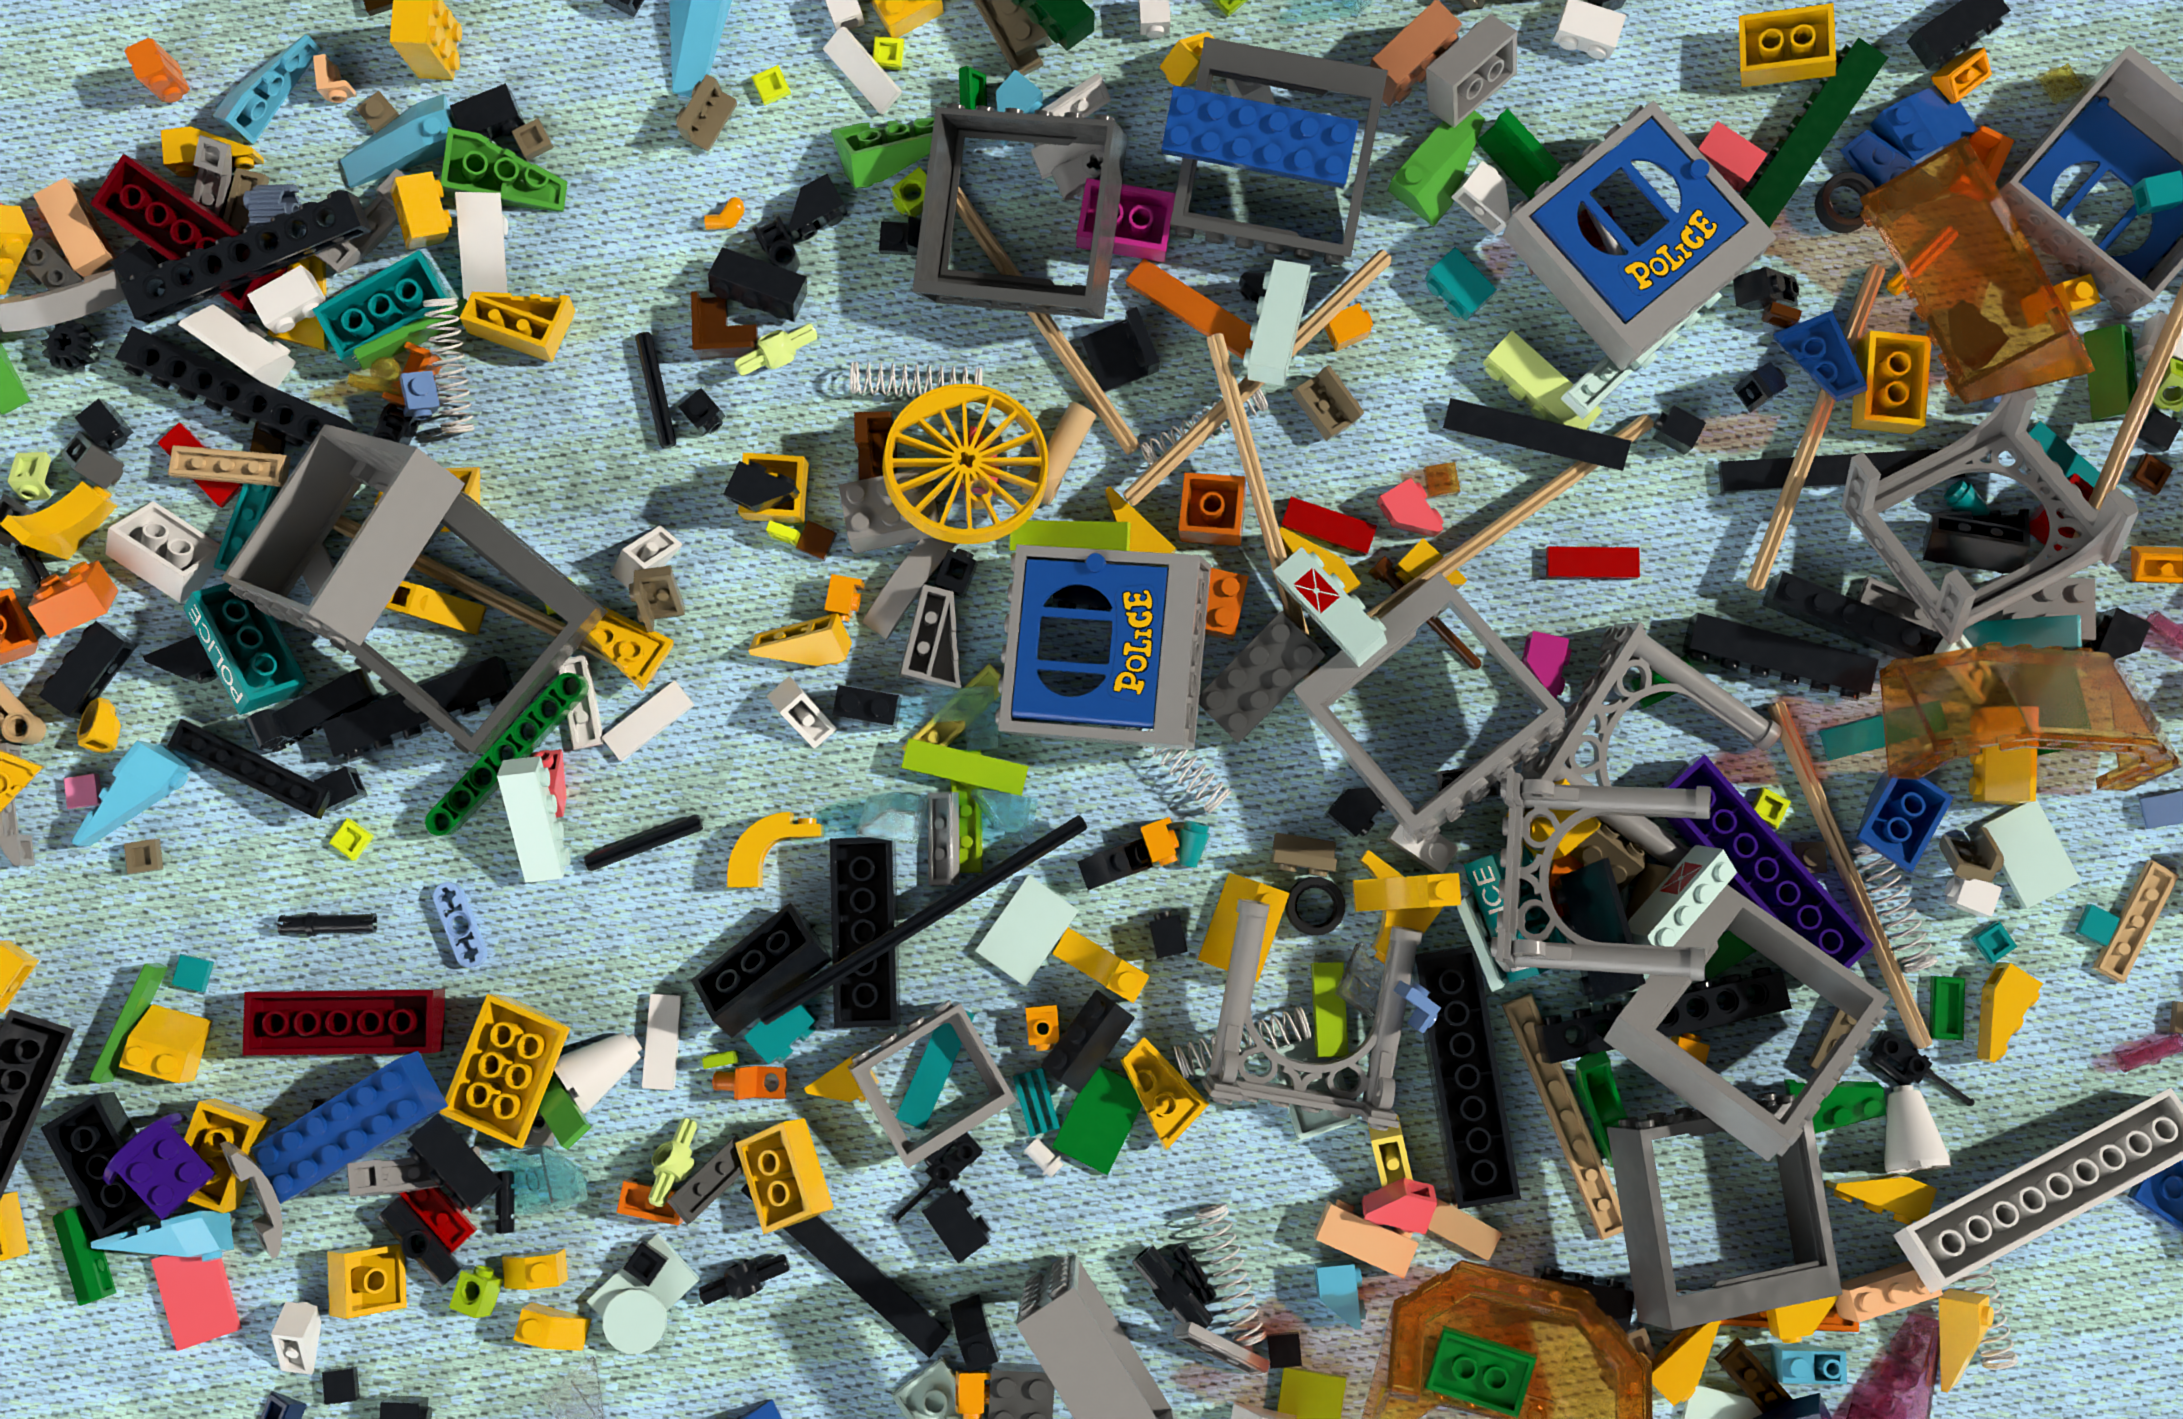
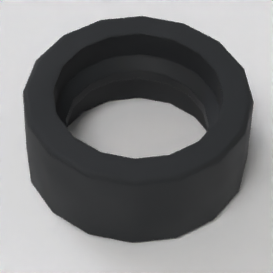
M1841 172L1831 177L1817 192L1814 202L1815 214L1820 223L1827 229L1837 233H1851L1861 228L1875 214L1878 205L1877 190L1873 183L1864 175L1855 172ZM1845 186L1856 191L1863 202L1862 212L1853 219H1847L1838 215L1830 204V194L1834 189Z
M1308 877L1297 882L1289 890L1288 893L1290 894L1285 905V913L1290 924L1299 932L1307 935H1325L1333 931L1342 922L1345 914V899L1341 890L1332 881L1322 877ZM1310 888H1319L1326 891L1333 901L1331 917L1319 925L1305 922L1297 911L1299 896Z

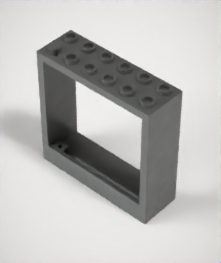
M1205 37L1195 90L1210 92L1213 76L1322 96L1329 91L1346 94L1351 98L1371 99L1343 244L1299 237L1297 232L1188 212L1198 160L1182 158L1170 222L1171 230H1176L1175 236L1193 239L1194 234L1205 236L1206 242L1223 244V239L1235 241V247L1252 250L1253 245L1265 247L1264 252L1282 255L1283 250L1294 252V258L1311 260L1313 256L1324 257L1323 263L1341 266L1343 261L1347 262L1352 255L1388 70Z
M948 103L946 108L936 107L912 292L933 303L1104 320L1128 141L1127 134L1111 116L1101 114L1094 115V119L1083 118V115L1074 112H1066L1064 116H1053L1052 112L1045 110H1035L1034 114H1025L1023 110L1017 108H1005V112L994 111L992 107L981 105L976 106V110L965 109V106L955 103ZM965 138L1066 146L1072 143L1105 145L1086 286L1074 284L1072 286L1055 285L1051 279L948 269Z
M460 491L421 553L445 526L526 594L537 596L568 622L475 733L471 732L442 708L433 697L365 641L362 642L361 646L350 642L343 646L332 639L329 641L340 651L345 653L348 650L357 657L354 662L368 673L373 671L380 676L379 683L392 693L398 691L406 698L403 703L416 713L422 711L430 718L428 723L435 730L442 734L446 731L454 737L453 743L458 749L466 754L469 751L476 754L486 753L509 729L608 610L468 494Z
M1776 1092L1757 1094V1099L1752 1100L1781 1120L1795 1100V1094L1776 1095ZM1694 1107L1674 1109L1675 1114L1666 1115V1112L1646 1114L1647 1119L1638 1120V1117L1618 1119L1619 1125L1607 1127L1638 1321L1673 1331L1842 1295L1812 1119L1805 1124L1800 1137L1788 1148L1782 1157L1776 1153L1795 1265L1715 1281L1712 1288L1704 1290H1684L1679 1292L1676 1291L1652 1140L1682 1134L1699 1136L1725 1130L1700 1111L1694 1110Z

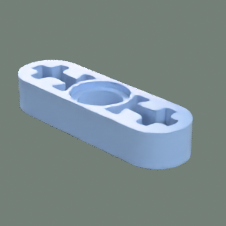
M441 883L434 890L433 900L458 963L464 967H478L487 958V948L465 892L457 883ZM445 889L456 892L452 902L454 907L462 906V911H454L449 915L447 914V910H453L449 901H443L442 899L446 895ZM458 916H464L468 921V929L462 934H458L453 929V921ZM472 934L474 939L468 940L471 948H477L479 952L475 955L474 962L471 958H465L464 954L469 951L466 942L460 944L458 942V939L468 938Z

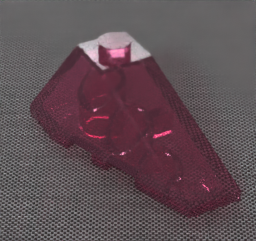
M1910 1313L1891 1340L1890 1346L1892 1350L1881 1364L1876 1361L1871 1368L1875 1372L1865 1388L1859 1385L1853 1394L1846 1419H1930L1940 1355L1939 1320Z

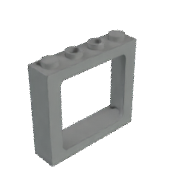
M950 1000L939 1004L933 1009L935 1011L933 1015L926 1019L923 1016L914 1019L906 1025L908 1030L898 1036L896 1033L886 1036L879 1041L880 1047L872 1052L866 1049L858 1053L851 1059L853 1063L847 1066L907 1169L1016 1102L1015 1097L962 1004L957 1001L951 1003ZM950 1023L986 1084L989 1095L916 1142H910L872 1078L870 1070L876 1064L942 1024Z

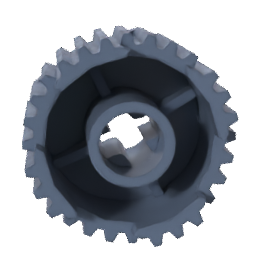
M255 185L253 190L245 191L243 202L246 209L249 210L248 217H250L247 227L253 225L262 226L270 223V219L275 215L282 213L291 214L298 211L299 206L302 204L299 202V196H297V193H299L297 185ZM305 225L298 229V238L303 236L302 230L303 227H306ZM277 236L271 239L270 247L277 246Z

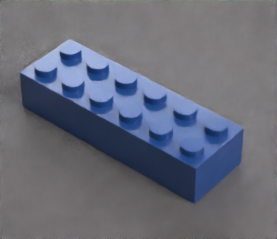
M1173 85L1161 151L1162 154L1344 188L1347 182L1359 121Z
M419 1051L397 1058L250 1149L264 1175L272 1185L279 1203L282 1204L302 1195L347 1168L348 1163L357 1162L445 1109L448 1105Z

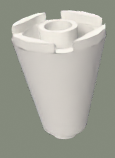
M624 1032L559 1056L554 1070L574 1098L580 1110L585 1114L641 1058L637 1052L642 1050V1047L633 1034L627 1037Z
M1913 1085L1893 1087L1894 1093L1888 1094L1885 1171L1887 1173L1917 1172V1170L1927 1169V1171L1951 1167L1950 1156L1921 1091L1914 1090Z

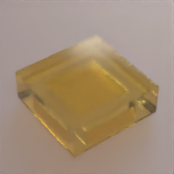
M2069 63L2043 76L2039 80L2054 105L2080 92L2084 88Z

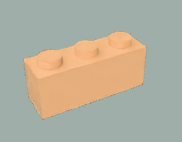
M63 178L33 194L39 205L36 207L37 213L52 229L49 232L51 239L60 249L62 248L65 254L63 260L76 273L86 277L100 273L113 266L111 262L117 257L78 186L67 178Z
M1337 1199L1336 1204L1327 1201L1313 1234L1314 1238L1404 1279L1419 1244L1415 1239L1411 1238L1413 1233L1405 1232L1397 1227L1391 1229L1384 1225L1373 1224L1369 1220H1365L1364 1216L1353 1212L1355 1206L1343 1200Z
M1906 1261L1840 1282L1842 1295H1838L1835 1306L1840 1318L1859 1323L1942 1296L1943 1293L1942 1289H1939L1930 1294L1910 1261Z

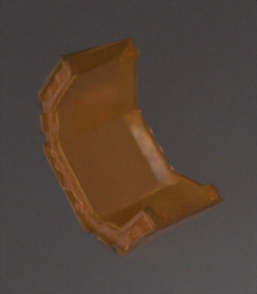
M1966 136L1859 198L1864 207V210L1860 211L1862 219L1868 228L1874 225L1907 280V282L1902 284L1911 300L1916 298L1919 304L1914 307L1922 323L1928 322L1931 328L1926 331L1928 338L1934 347L1939 345L1943 352L1938 355V358L1946 370L1948 378L1943 380L1952 397L1958 395L1964 404H1969L2089 374L2096 370L2082 338L2036 253L2024 236L2020 225L2009 206L2005 203L1997 185Z
M1989 642L1977 647L1909 659H1894L1889 665L1879 671L1888 778L1920 779L1957 758L1982 754V748L1998 745L2000 751L2037 748L2116 753L2118 768L2096 777L2097 790L2127 792L2182 767L2181 759L2132 676L2108 653L2093 652L2092 648H2079L2071 651L2063 650L2061 646H2049L2040 649L2033 648L2030 644L2008 647L2002 646L2000 642Z
M1461 1260L1452 1265L1451 1269L1445 1273L1437 1274L1422 1283L1410 1294H1404L1394 1300L1362 1419H1420L1438 1406L1493 1419H1653L1652 1362L1642 1351L1640 1353L1636 1351L1627 1340L1629 1336L1610 1315L1605 1316L1595 1304L1597 1300L1588 1290ZM1442 1325L1536 1354L1537 1360L1518 1418L1425 1389L1424 1383Z

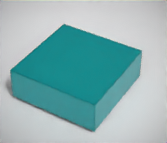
M2087 904L2075 932L2102 946H2108L2120 918L2093 904Z
M1994 921L1971 937L1989 964L1995 963L2018 947L2000 921Z
M180 954L171 985L206 992L214 961Z

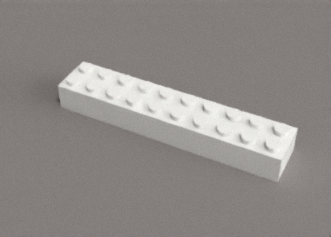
M2169 1088L1905 1227L1893 1236L1931 1294L2183 1160V1104L2172 1088Z

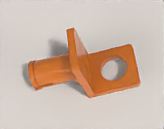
M747 1066L738 1067L735 1072L716 1071L713 1075L712 1086L715 1091H734L735 1100L749 1098L784 1099L786 1098L787 1068ZM770 1073L775 1074L779 1079L778 1088L773 1092L767 1090L764 1084L766 1076Z

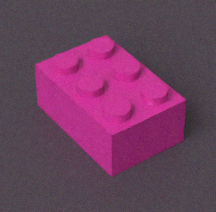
M1086 178L1076 234V248L1091 250L1100 180ZM1122 184L1113 254L1140 259L1145 258L1146 260L1165 263L1176 193Z

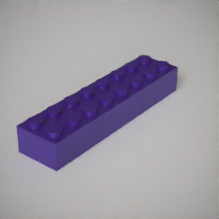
M1705 754L1691 759L1660 787L1674 789H1696L1697 786L1711 787L1710 819L1665 818L1691 848L1695 845L1724 849L1737 871L1736 875L1727 884L1848 969L1874 946L1863 931Z

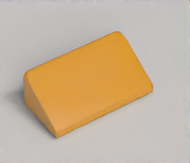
M1985 47L1963 51L1931 76L1932 82L1951 104L1958 102L1992 75Z
M2131 546L2132 582L2183 583V547Z

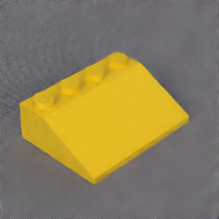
M487 994L445 1097L448 1107L441 1110L439 1114L519 1149H523L570 1027L534 1007L506 995Z

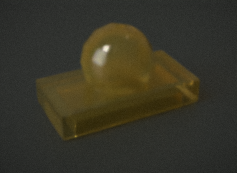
M379 357L370 367L371 377L349 373L347 384L353 388L382 394L387 392L403 397L401 383L398 382L400 380L399 376L402 374L401 367L394 358Z

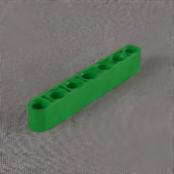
M569 672L559 675L431 809L425 819L427 830L437 836L449 835L458 831L500 787L497 775L504 760L502 757L503 749L506 746L512 748L514 753L512 759L527 758L587 695L589 685L586 678L580 674ZM573 678L578 684V689L576 693L569 695L565 687L567 681ZM553 701L557 709L554 716L549 718L545 714L544 708L546 703ZM528 723L532 724L535 728V735L530 740L526 739L523 734V729ZM485 768L489 769L492 773V780L488 785L484 784L481 780V773ZM463 791L468 792L471 798L467 807L462 806L459 800ZM442 813L449 818V825L445 830L438 823L439 816Z

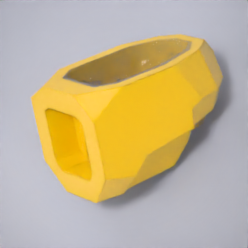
M100 697L92 700L87 705L77 731L79 746L99 753H108L115 750L121 724L116 717L117 712L110 700Z

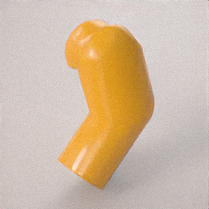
M732 197L728 200L720 214L705 215L706 230L734 228L744 215L745 207L743 201L738 197Z

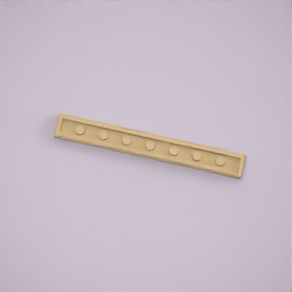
M1532 993L1501 1004L1599 1239L1604 1240L1624 1232L1618 1197L1561 1062L1553 1064L1542 1062L1534 1025L1541 1024L1543 1021Z

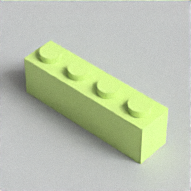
M1513 330L1508 333L1482 363L1486 366V373L1492 379L1504 382L1509 387L1508 392L1519 401L1523 399L1532 407L1530 411L1536 418L1587 429L1603 411L1600 407L1596 406L1582 420L1560 399L1574 384Z

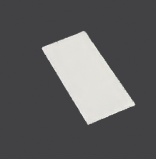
M455 192L463 298H466L468 301L472 291L508 293L501 193Z

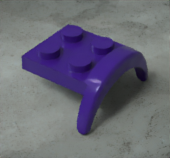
M183 1113L169 1114L145 1127L117 1151L108 1162L103 1173V1179L108 1185H111L117 1174H119L161 1220H165L217 1175L173 1128L188 1119Z

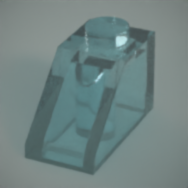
M979 788L972 789L971 796L994 829L1005 832L1004 838L1022 841L1023 835L1032 836L1038 799Z

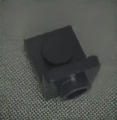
M702 388L698 389L678 406L702 435H705L707 432L711 434L717 431L723 424L722 420L726 417Z

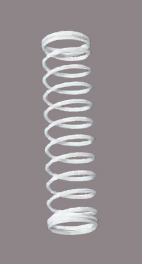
M456 298L423 301L424 307L453 306L424 314L427 317L454 318L453 320L427 325L426 328L456 331L430 337L428 340L431 342L459 343L430 351L432 354L460 355L459 357L431 364L433 366L461 368L436 374L434 378L464 380L436 387L437 391L466 392L439 399V403L468 404L438 413L440 415L469 416L462 420L441 424L440 429H442V433H460L475 429L474 424L471 423L458 424L471 420L473 415L455 412L469 408L471 403L468 401L452 400L467 396L470 391L461 388H449L462 385L468 379L461 376H446L462 372L467 368L460 364H446L447 362L462 359L465 356L460 352L444 351L459 347L463 342L460 340L440 339L457 335L462 330L454 327H436L450 324L460 319L454 315L436 314L456 309L458 307Z
M857 361L851 363L850 391L852 394H856L859 391L862 395L866 391L867 383H869L870 391L875 395L881 382L882 392L886 396L890 392L892 381L894 392L897 396L902 392L904 381L909 397L914 393L916 380L920 396L926 393L928 381L930 390H933L931 366H927L925 387L922 393L919 380V365L916 364L913 387L910 393L907 381V365L903 364L901 386L899 392H897L895 366L892 363L887 392H885L883 369L880 362L875 391H873L870 362H868L865 385L861 391L859 363ZM942 365L939 367L937 388L940 385V381L941 387L944 386ZM954 366L951 368L949 385H952V381L953 384H956ZM966 366L963 368L961 384H964V382L968 384ZM981 367L975 368L973 384L982 385Z
M1259 388L1251 397L1256 406L1262 412H1265V410H1268V404ZM1248 399L1246 403L1248 404L1252 414L1254 416H1257L1255 409L1253 408L1252 404ZM1203 408L1202 417L1205 415V411L1209 412L1210 410ZM1196 414L1192 415L1193 426L1195 425L1194 417H1196L1199 420L1201 419V417ZM1182 420V431L1176 426L1171 427L1172 438L1167 433L1161 432V443L1155 438H1151L1150 446L1146 442L1140 445L1150 467L1158 460L1152 441L1165 453L1167 448L1163 435L1174 445L1177 441L1173 429L1183 436L1186 433L1184 423L1190 428L1193 427L1188 421ZM1220 425L1219 428L1221 432L1225 434L1223 426ZM1212 433L1210 437L1212 438V440H1215V437Z
M1126 727V728H1125V730H1132V729H1134V727H1130V728H1129V727ZM1155 747L1151 757H1157L1168 748H1163L1156 753L1159 747ZM1170 748L1160 762V766H1165L1179 756L1170 768L1169 775L1175 774L1190 763L1178 778V784L1183 783L1193 774L1197 773L1188 785L1186 793L1193 791L1207 779L1208 781L1196 795L1195 801L1201 800L1216 789L1204 805L1205 812L1210 814L1232 790L1227 788L1209 805L1222 788L1223 782L1217 783L1201 795L1214 778L1215 773L1209 774L1191 788L1206 768V764L1201 765L1183 778L1196 761L1197 756L1191 757L1173 771L1188 750L1182 749L1164 762L1174 749Z
M1864 843L1858 844L1852 849L1854 850L1853 853H1861L1856 858L1879 854ZM1883 856L1861 867V870H1865L1875 866L1893 864L1886 870L1867 878V882L1878 878L1898 876L1894 880L1871 890V893L1903 887V889L1895 894L1877 901V905L1899 899H1908L1903 904L1881 913V916L1913 910L1912 913L1904 918L1886 925L1887 928L1904 923L1919 922L1912 928L1891 937L1893 940L1902 936L1923 934L1913 942L1896 948V951L1909 947L1928 945L1923 951L1901 960L1904 963L1917 959L1904 965L1903 969H1905V972H1915L1938 962L1936 955L1924 954L1931 948L1932 944L1927 942L1917 943L1924 939L1927 933L1925 931H1913L1921 925L1922 921L1918 919L1906 920L1917 911L1912 907L1902 908L1912 898L1909 896L1896 897L1905 891L1906 885H1891L1898 881L1902 875L1900 873L1885 874L1892 870L1896 864L1891 861L1881 862L1886 859Z
M1299 1006L1294 1009L1296 1027L1289 1014L1283 1011L1284 1031L1274 1015H1271L1270 1018L1272 1034L1265 1021L1259 1019L1258 1025L1261 1039L1264 1041L1262 1022L1274 1048L1277 1050L1278 1044L1274 1030V1019L1285 1043L1289 1046L1290 1041L1285 1015L1298 1041L1301 1042L1302 1040L1299 1025L1306 1040L1308 1038L1311 1039L1310 1028L1302 1007ZM1248 1032L1247 1035L1249 1044L1244 1034L1242 1033V1039L1246 1047L1252 1045L1251 1037L1249 1036ZM1214 1034L1211 1036L1212 1049H1214V1039H1216ZM1203 1038L1199 1040L1202 1062L1191 1042L1187 1044L1190 1065L1179 1045L1177 1047L1174 1046L1176 1058L1184 1079L1189 1077L1188 1071L1192 1076L1195 1074L1191 1048L1203 1072H1206L1207 1068L1202 1042L1212 1060V1053Z
M1221 1203L1203 1208L1195 1212L1194 1215L1197 1220L1224 1213L1214 1220L1200 1224L1199 1228L1212 1224H1230L1214 1234L1203 1237L1202 1240L1217 1236H1233L1229 1241L1209 1248L1206 1252L1222 1248H1237L1236 1251L1228 1256L1211 1261L1209 1264L1214 1265L1228 1260H1241L1236 1266L1216 1273L1213 1277H1219L1227 1273H1245L1239 1279L1217 1287L1218 1290L1233 1285H1248L1242 1292L1221 1299V1302H1226L1238 1297H1252V1300L1243 1306L1227 1310L1224 1313L1228 1315L1239 1310H1256L1251 1316L1228 1325L1229 1327H1234L1244 1322H1260L1256 1328L1232 1337L1234 1339L1233 1343L1244 1347L1262 1341L1267 1335L1265 1334L1266 1331L1258 1330L1263 1324L1262 1320L1254 1319L1259 1309L1249 1306L1255 1300V1296L1244 1294L1249 1291L1252 1285L1248 1282H1242L1248 1272L1243 1269H1237L1243 1264L1244 1259L1232 1257L1239 1252L1240 1247L1228 1245L1235 1240L1236 1234L1225 1232L1231 1228L1233 1223L1228 1220H1221L1229 1213L1227 1204Z
M1988 1263L1986 1264V1266L1990 1267L1988 1271L1981 1274L1966 1275L1960 1278V1280L1966 1281L1980 1277L1993 1279V1282L1987 1286L1969 1287L1963 1289V1291L1979 1292L1982 1290H1993L1997 1292L1994 1297L1989 1298V1302L2000 1304V1308L1994 1311V1315L2002 1316L2004 1320L1997 1324H1992L1988 1330L1998 1327L2006 1329L2007 1333L2000 1337H1985L1980 1344L2004 1340L2010 1342L2011 1345L2005 1349L1986 1350L1979 1354L1982 1357H1986L1981 1362L1984 1368L1997 1370L2013 1367L2019 1360L2016 1353L2009 1351L2014 1346V1342L2006 1338L2011 1330L2003 1326L2007 1317L1999 1313L2004 1305L2000 1301L1995 1300L1999 1297L2000 1291L1992 1288L1997 1279L1987 1275L1993 1270V1266ZM1999 1360H2010V1361L2001 1362V1363H1990V1362L1999 1361Z

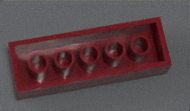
M126 154L121 156L90 203V205L169 260L178 261L187 257L186 253L198 248L207 249L214 246V242L220 238H233L243 234L144 163ZM249 248L243 251L242 261L248 259L250 254ZM218 260L214 265L215 273L221 268V260ZM288 266L219 295L239 309L256 315L257 312L247 294L282 276Z
M445 988L244 992L242 1056L411 1054L419 1051V1053L444 1051Z

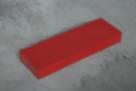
M180 422L157 442L170 457L173 445L206 448ZM193 479L221 508L232 500L243 487L241 483Z
M1291 496L1280 527L1367 556L1377 525Z
M1548 546L1546 548V578L1638 579L1640 578L1639 547Z
M439 1187L398 1193L451 1253L455 1252L478 1230Z

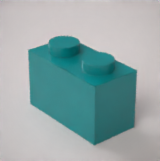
M1456 247L1437 262L1425 277L1426 285L1430 292L1437 297L1441 296L1448 303L1449 311L1455 317H1462L1465 321L1483 307L1497 291L1487 278Z
M802 1003L768 1025H764L762 1021L758 1022L744 1038L768 1065L776 1060L780 1064L793 1053L791 1045L798 1039L804 1042L817 1030L813 1025L819 1019Z

